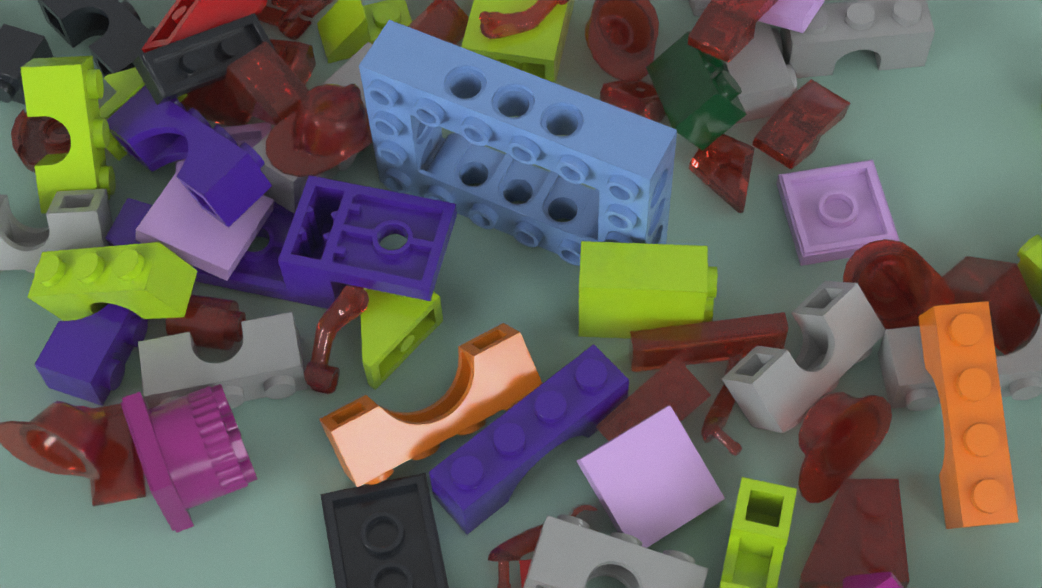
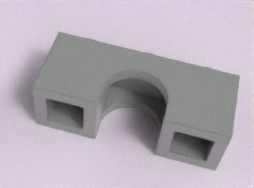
M858 0L822 4L804 33L781 27L782 56L786 65L791 64L793 66L796 78L833 75L836 62L844 55L857 50L874 51L879 71L925 66L935 29L926 0Z
M92 189L56 192L46 213L49 226L44 228H31L20 223L11 212L8 196L0 195V272L4 270L25 269L27 272L35 273L42 252L109 246L105 237L113 222L107 190Z
M824 281L792 312L793 317L801 328L803 336L802 349L795 361L786 349L756 346L722 378V381L752 427L784 433L796 427L803 420L804 413L820 397L832 392L837 387L839 379L855 363L867 358L872 352V346L884 336L885 328L858 283Z
M293 312L242 321V346L234 357L221 363H208L201 360L190 332L138 341L143 394L149 408L202 388L214 387L219 384L222 385L231 409L242 405L244 401L265 397L283 399L293 395L296 391L308 389L300 335Z
M547 515L540 531L523 588H585L589 580L599 576L613 577L621 581L627 588H704L709 568L695 564V559L692 556L680 551L665 550L663 553L642 547V542L629 534L613 532L609 536L591 530L587 522L574 516L559 515L555 518Z

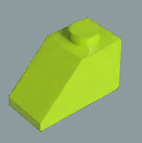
M367 288L363 289L360 296L362 362L368 385L376 390L443 322L440 296L434 291L431 301Z

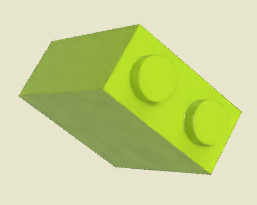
M474 0L461 47L556 83L575 0Z
M581 241L579 337L700 342L703 322L712 323L714 298L717 295L718 270L717 266H708V246Z

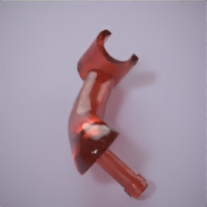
M538 0L527 10L503 14L500 12L489 13L484 11L479 16L481 33L489 39H498L527 32L538 27L558 4L564 5L569 0Z
M294 3L286 12L266 5L256 15L259 21L278 27L286 37L292 40L299 39L312 24L310 20L306 21L299 17L304 10L303 6L299 3Z
M346 286L343 288L340 295L326 310L316 325L311 361L307 364L304 371L306 383L316 392L331 394L336 391L340 370L338 367L328 365L332 343L337 332L342 327L357 318L368 308L369 297L362 287Z
M736 348L730 353L725 375L742 358L744 352L742 348ZM724 384L705 417L701 436L705 443H709L716 438L729 450L728 452L731 455L737 456L742 450L741 445L722 430L736 402Z
M586 503L577 504L571 509L569 515L576 517L581 511H597L598 509ZM543 524L527 529L491 550L487 560L498 561L497 588H511L509 561H518L522 556L535 551Z

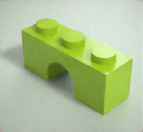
M92 55L33 58L20 67L27 117L47 116L54 118L66 127L71 139L69 152L47 154L34 166L41 214L47 213L58 191L106 189L109 201L110 195L115 194L116 179L113 167L106 165L104 148L109 146L110 131L107 119L100 118L98 99H102L104 93L103 77L100 69H94Z
M160 242L47 251L41 254L27 297L63 321L88 317L100 311L108 303L127 308L144 320L185 317L197 270Z
M745 477L741 478L719 588H777L790 531L797 492L796 488Z

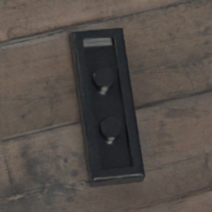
M254 13L140 54L133 61V64L155 103L159 105L270 62L278 54Z

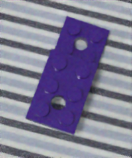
M309 175L295 214L274 202L273 211L256 236L269 240L268 245L264 249L257 252L246 251L228 281L193 266L197 270L195 282L336 311L339 309L346 285L431 301L457 217L456 204ZM398 234L407 239L406 244L396 250H387L380 246V242L389 235Z

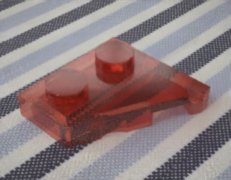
M844 479L801 573L799 588H843L842 579L847 576L892 572L902 586L907 588L909 572L899 479Z

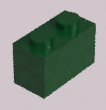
M688 31L649 64L646 69L672 128L676 129L678 134L703 151L747 114L738 98V95L742 93L739 84L724 69L723 64L727 62V59L721 49L713 41L707 40L704 43Z

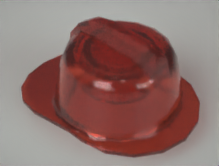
M595 0L591 15L585 24L584 37L594 60L602 70L613 78L625 82H637L649 74L646 67L653 62L659 29L655 8L649 0Z
M323 84L309 90L304 95L298 110L281 120L271 129L266 140V155L271 164L284 174L297 177L316 176L330 170L373 143L367 108L361 100L359 87L356 84H349L347 86Z
M883 239L869 242L856 250L846 263L843 282L858 283L885 330L920 326L918 316L933 306L956 304L954 293L945 279L915 249L901 241Z
M835 392L824 396L809 409L798 434L799 447L805 455L800 468L798 485L801 496L807 502L820 503L830 498L842 487L860 463L869 457L881 444L889 430L892 419L891 405L884 397L868 395L857 398L845 392Z
M56 401L29 422H1L0 443L16 458L34 468L59 475L83 476L88 479L97 480L102 476L97 464L107 446L108 439L105 430L109 424V417L105 412L93 408L74 406L67 402Z

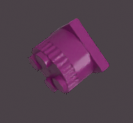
M221 384L202 388L150 409L140 391L122 398L121 406L150 491L172 531L175 530L178 533L194 526L189 509L248 486V483L258 480Z

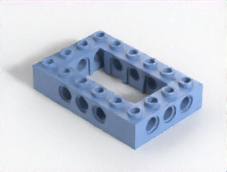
M392 20L387 22L359 64L379 180L387 188L398 193H409L414 196L455 203L457 213L468 217L477 226L484 229L494 228L512 235L525 246L541 247L558 254L565 262L575 266H580L581 241L666 244L677 138L676 129ZM442 128L455 133L449 134L445 139L442 137ZM485 145L490 146V147H492V148H495V149H497V150L503 151V152H505L506 154H503V153H500V152L495 151V150H493V149H490V148H488V147H485ZM533 164L538 165V166H540V167H543V168H545V169H548V170H550V172H548V171H546V170H543V169H541V168H538V167H536V166H533ZM474 183H479V184H481V185H479V186H468V185L474 184ZM583 183V184H586V185H588V186H591V187L595 188V190H594V189H591V188H589V187H586V186H584V185H581V184ZM525 201L523 204H513L512 202ZM565 218L569 219L570 221L557 222L555 220Z

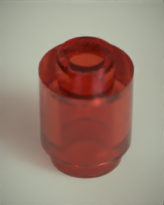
M191 294L185 317L166 318V333L169 336L190 332L195 346L229 351L234 342H241L243 338L241 322L246 321L245 312L239 311V305L236 300Z

